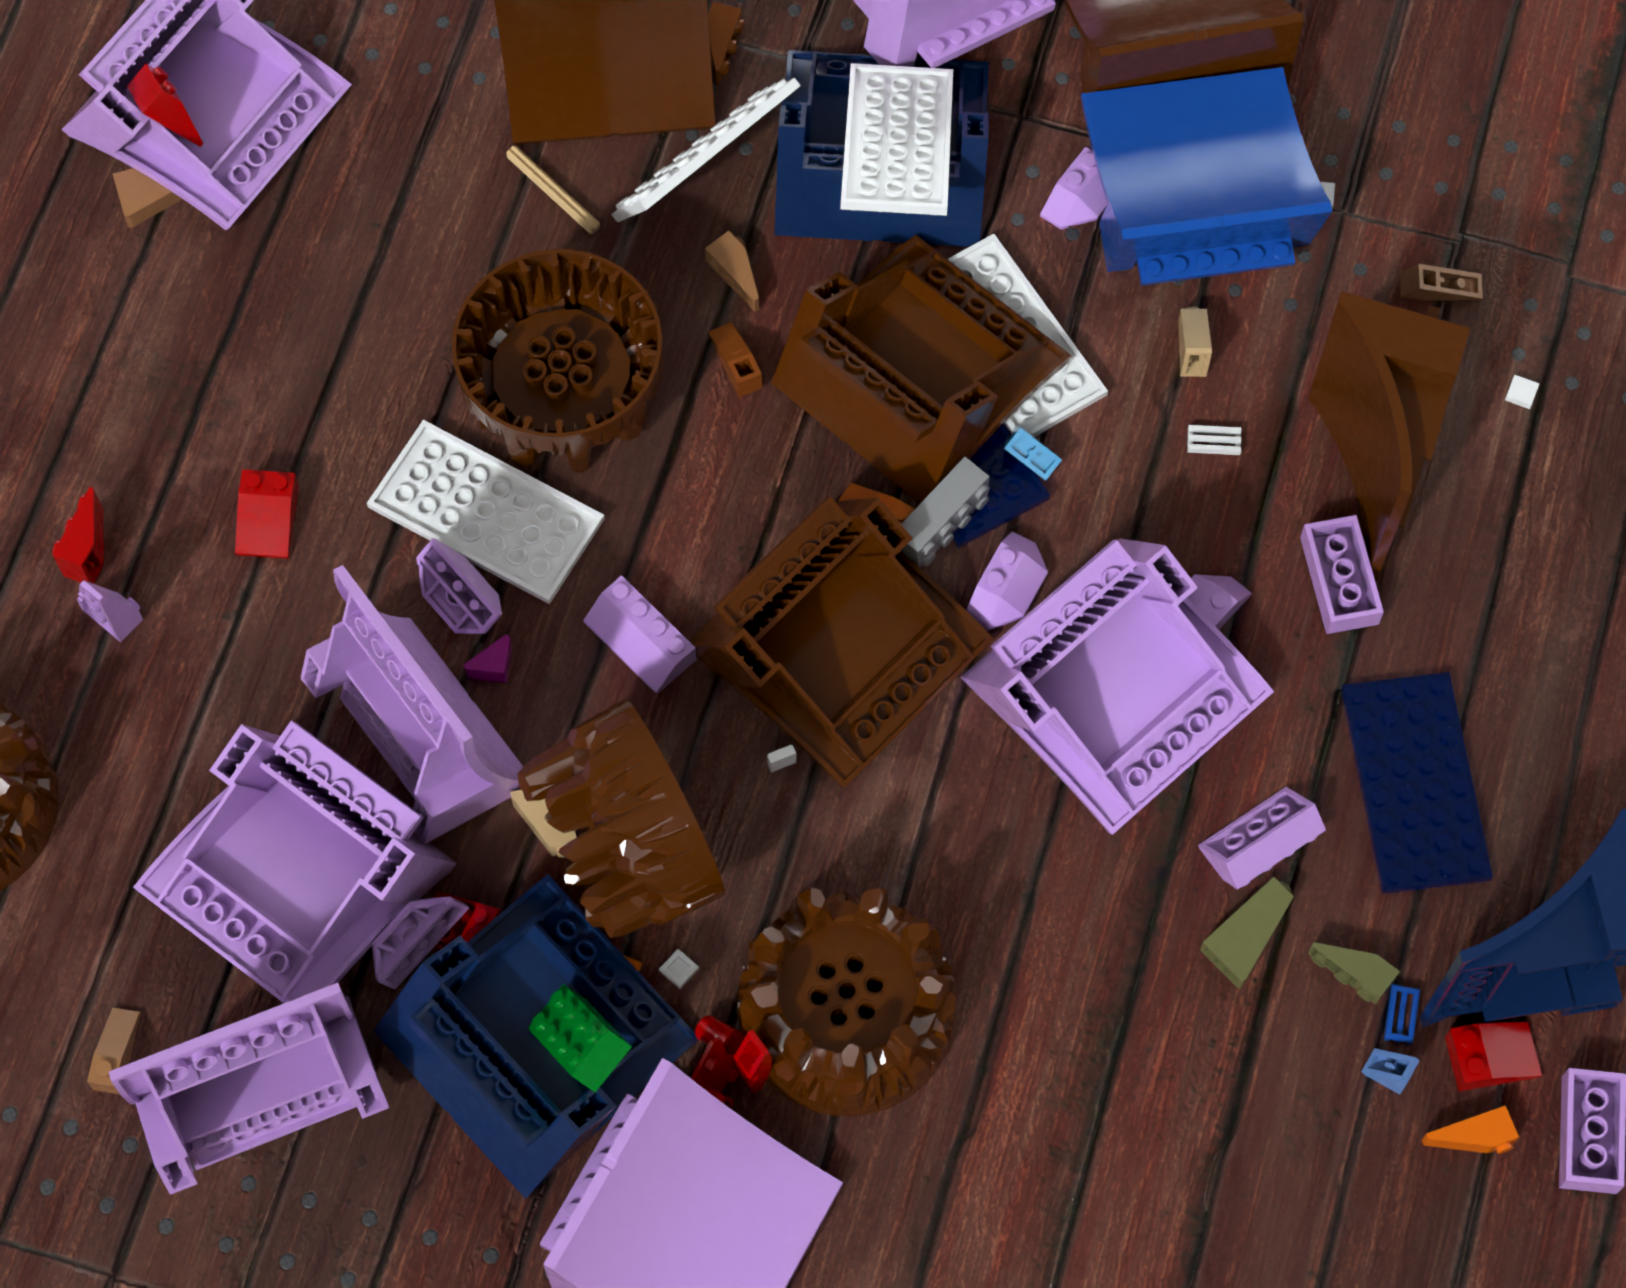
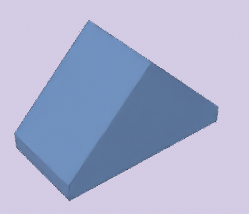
M1374 1048L1361 1072L1400 1095L1418 1065L1419 1059Z

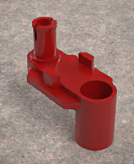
M707 1015L698 1022L695 1029L696 1038L706 1044L707 1047L691 1079L719 1101L732 1107L733 1100L721 1093L727 1082H735L739 1075L738 1070L735 1069L736 1061L733 1057L743 1042L744 1036L739 1030L718 1018Z

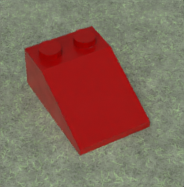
M145 63L127 85L141 112L201 147L204 143L176 93L177 88L167 79L169 75L158 66L153 68Z
M242 469L238 492L236 555L289 559L299 493V484L295 473Z
M1528 1022L1467 1025L1451 1028L1445 1036L1458 1092L1542 1077Z

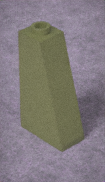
M1273 877L1205 939L1201 945L1200 951L1239 990L1246 983L1292 902L1294 896L1290 887L1285 882H1279Z

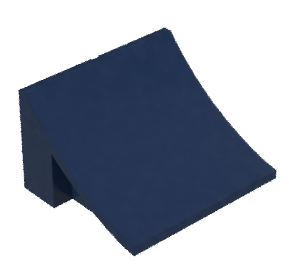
M788 50L785 80L788 81L795 77L801 86L787 96L784 101H781L778 129L774 235L862 241L881 240L882 242L905 243L917 235L930 245L970 247L979 242L988 149L989 113H987L989 62L950 60L936 67L940 69H953L947 216L840 209L851 63L879 64L871 55ZM916 58L914 67L931 68L923 58Z
M1626 808L1621 809L1585 864L1553 896L1508 929L1483 943L1458 953L1420 1016L1422 1028L1445 1020L1450 1016L1481 1011L1483 1012L1485 1022L1556 1010H1560L1562 1016L1616 1008L1621 1003L1623 998L1614 967L1626 966Z
M549 875L545 876L520 896L468 942L460 935L421 963L373 1030L525 1199L613 1118L626 1094L636 1097L645 1089L662 1058L674 1063L699 1041L696 1038L695 1032L597 927H593L587 922L583 911ZM563 983L585 998L632 1046L596 1092H593L573 1078L528 1029L533 1018L543 1010L550 1001L552 994L559 990Z

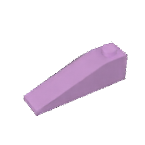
M84 580L80 583L77 601L81 609L119 642L143 620L139 612L141 607L131 597L125 599L117 592Z

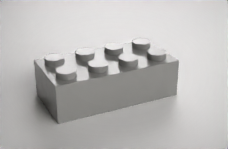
M964 457L901 524L913 538L901 552L919 568L923 565L926 567L930 565L936 557V551L941 546L945 548L952 541L953 533L959 527L963 529L971 520L970 515L976 509L981 510L988 502L990 489L989 475L968 458Z

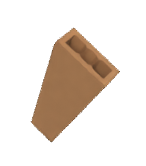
M134 168L113 173L124 217L129 228L135 227L182 200L181 197Z

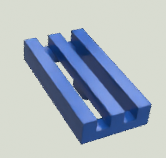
M1395 984L1391 985L1383 1040H1394L1396 1043L1405 1042L1407 1045L1413 1044L1420 989ZM1397 992H1401L1395 1034L1392 1033ZM1407 994H1412L1410 1017L1406 1036L1402 1035L1407 1002Z

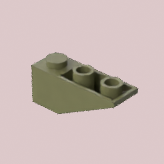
M1316 942L1312 944L1308 952L1315 964L1322 968H1328L1334 973V977L1344 985L1349 984L1357 990V994L1367 1002L1372 1001L1374 1004L1379 1002L1400 973L1398 969L1386 960L1373 953Z

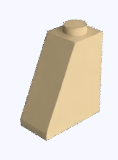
M1198 307L1181 309L1178 319L1180 377H1206L1212 355L1207 309H1200Z
M522 790L510 792L514 808L551 856L564 857L558 851L562 846L576 838L575 831L562 833L547 823L545 815L548 813L545 799L526 801Z

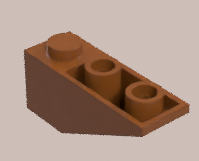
M713 1L708 14L710 56L716 84H720L723 75L727 76L729 72L730 61L728 60L730 55H735L738 45L736 38L738 34L743 33L745 20L742 19L741 8Z
M732 322L708 331L712 344L738 398L762 389V373L750 349Z

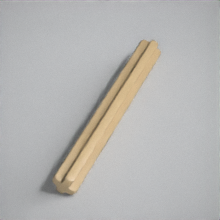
M512 146L506 152L507 158L589 234H594L600 229V222L517 146Z

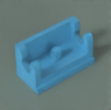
M1019 425L1013 430V435L1010 439H1007L1004 443L1005 450L1045 481L1062 461L1057 454Z

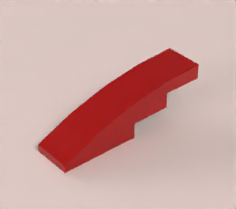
M752 1029L745 1036L733 1058L736 1061L735 1066L738 1068L739 1076L752 1094H755L762 1090L772 1068V1057Z

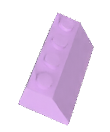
M622 575L600 594L583 620L656 694L662 691L696 661L695 647Z
M1285 787L1198 846L1220 877L1238 890L1248 885L1252 879L1261 873L1270 870L1273 865L1285 857L1294 854L1297 849L1306 843L1315 840L1326 829L1316 805L1288 787Z

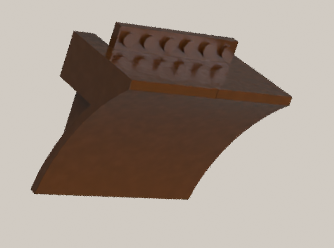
M494 0L513 145L606 138L615 135L631 136L711 129L715 125L707 0Z
M1064 0L1077 30L1085 41L1080 77L1084 93L1280 67L1284 69L1288 86L1304 23L1302 13L1294 9L1285 0Z
M915 235L883 260L857 285L841 272H837L806 289L771 384L843 442L848 443L853 450L921 504L964 457L970 460L993 433L1036 390L1067 365L1072 355Z
M1341 291L1308 399L1329 429L1352 480L1363 523L1366 551L1376 582L1397 528L1405 527L1423 461L1432 460L1470 328L1437 319L1440 310L1438 307L1429 305L1428 311L1424 315Z
M831 496L826 497L712 607L717 614L689 640L696 649V657L762 711L841 788H845L994 640L953 597L901 552L913 538L879 497L834 501Z

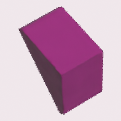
M508 634L463 665L468 679L507 683L512 654V644Z

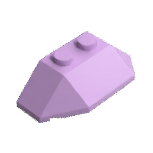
M1091 145L1086 146L1058 180L1040 213V217L1061 230L1068 228V226L1097 220L1108 204Z
M1011 532L1000 543L979 580L966 611L987 632L995 627L1024 618L1044 582L1048 570L1036 543Z
M432 538L416 557L417 565H419L422 596L454 633L486 634L502 615L498 593L466 557L436 538Z
M1194 574L1191 579L1198 588L1187 598L1220 630L1252 593L1231 576Z
M450 896L410 901L372 942L376 980L383 985L396 989L469 909L467 904Z

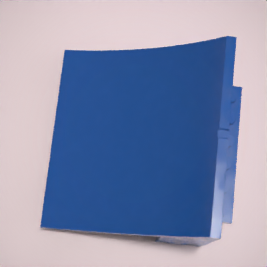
M1283 67L1082 93L1080 96L1093 156L1108 203L1099 222L1107 272L1133 269L1137 261L1140 285L1145 286L1293 266L1295 264L1293 247L1310 245L1332 213L1331 201L1317 177L1303 141Z

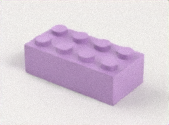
M1357 515L1304 524L1300 539L1326 634L1379 625L1384 611Z
M1568 1068L1563 1074L1561 1083L1559 1188L1617 1194L1624 1187L1626 1074Z

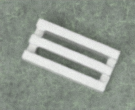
M1188 425L1187 453L1240 455L1241 427ZM1193 442H1208L1209 444L1231 443L1235 444V446L1193 444Z

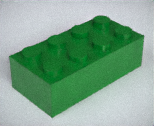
M564 983L559 990L552 994L550 1001L533 1018L531 1025L528 1027L530 1032L573 1078L593 1092L599 1089L632 1047L585 998Z

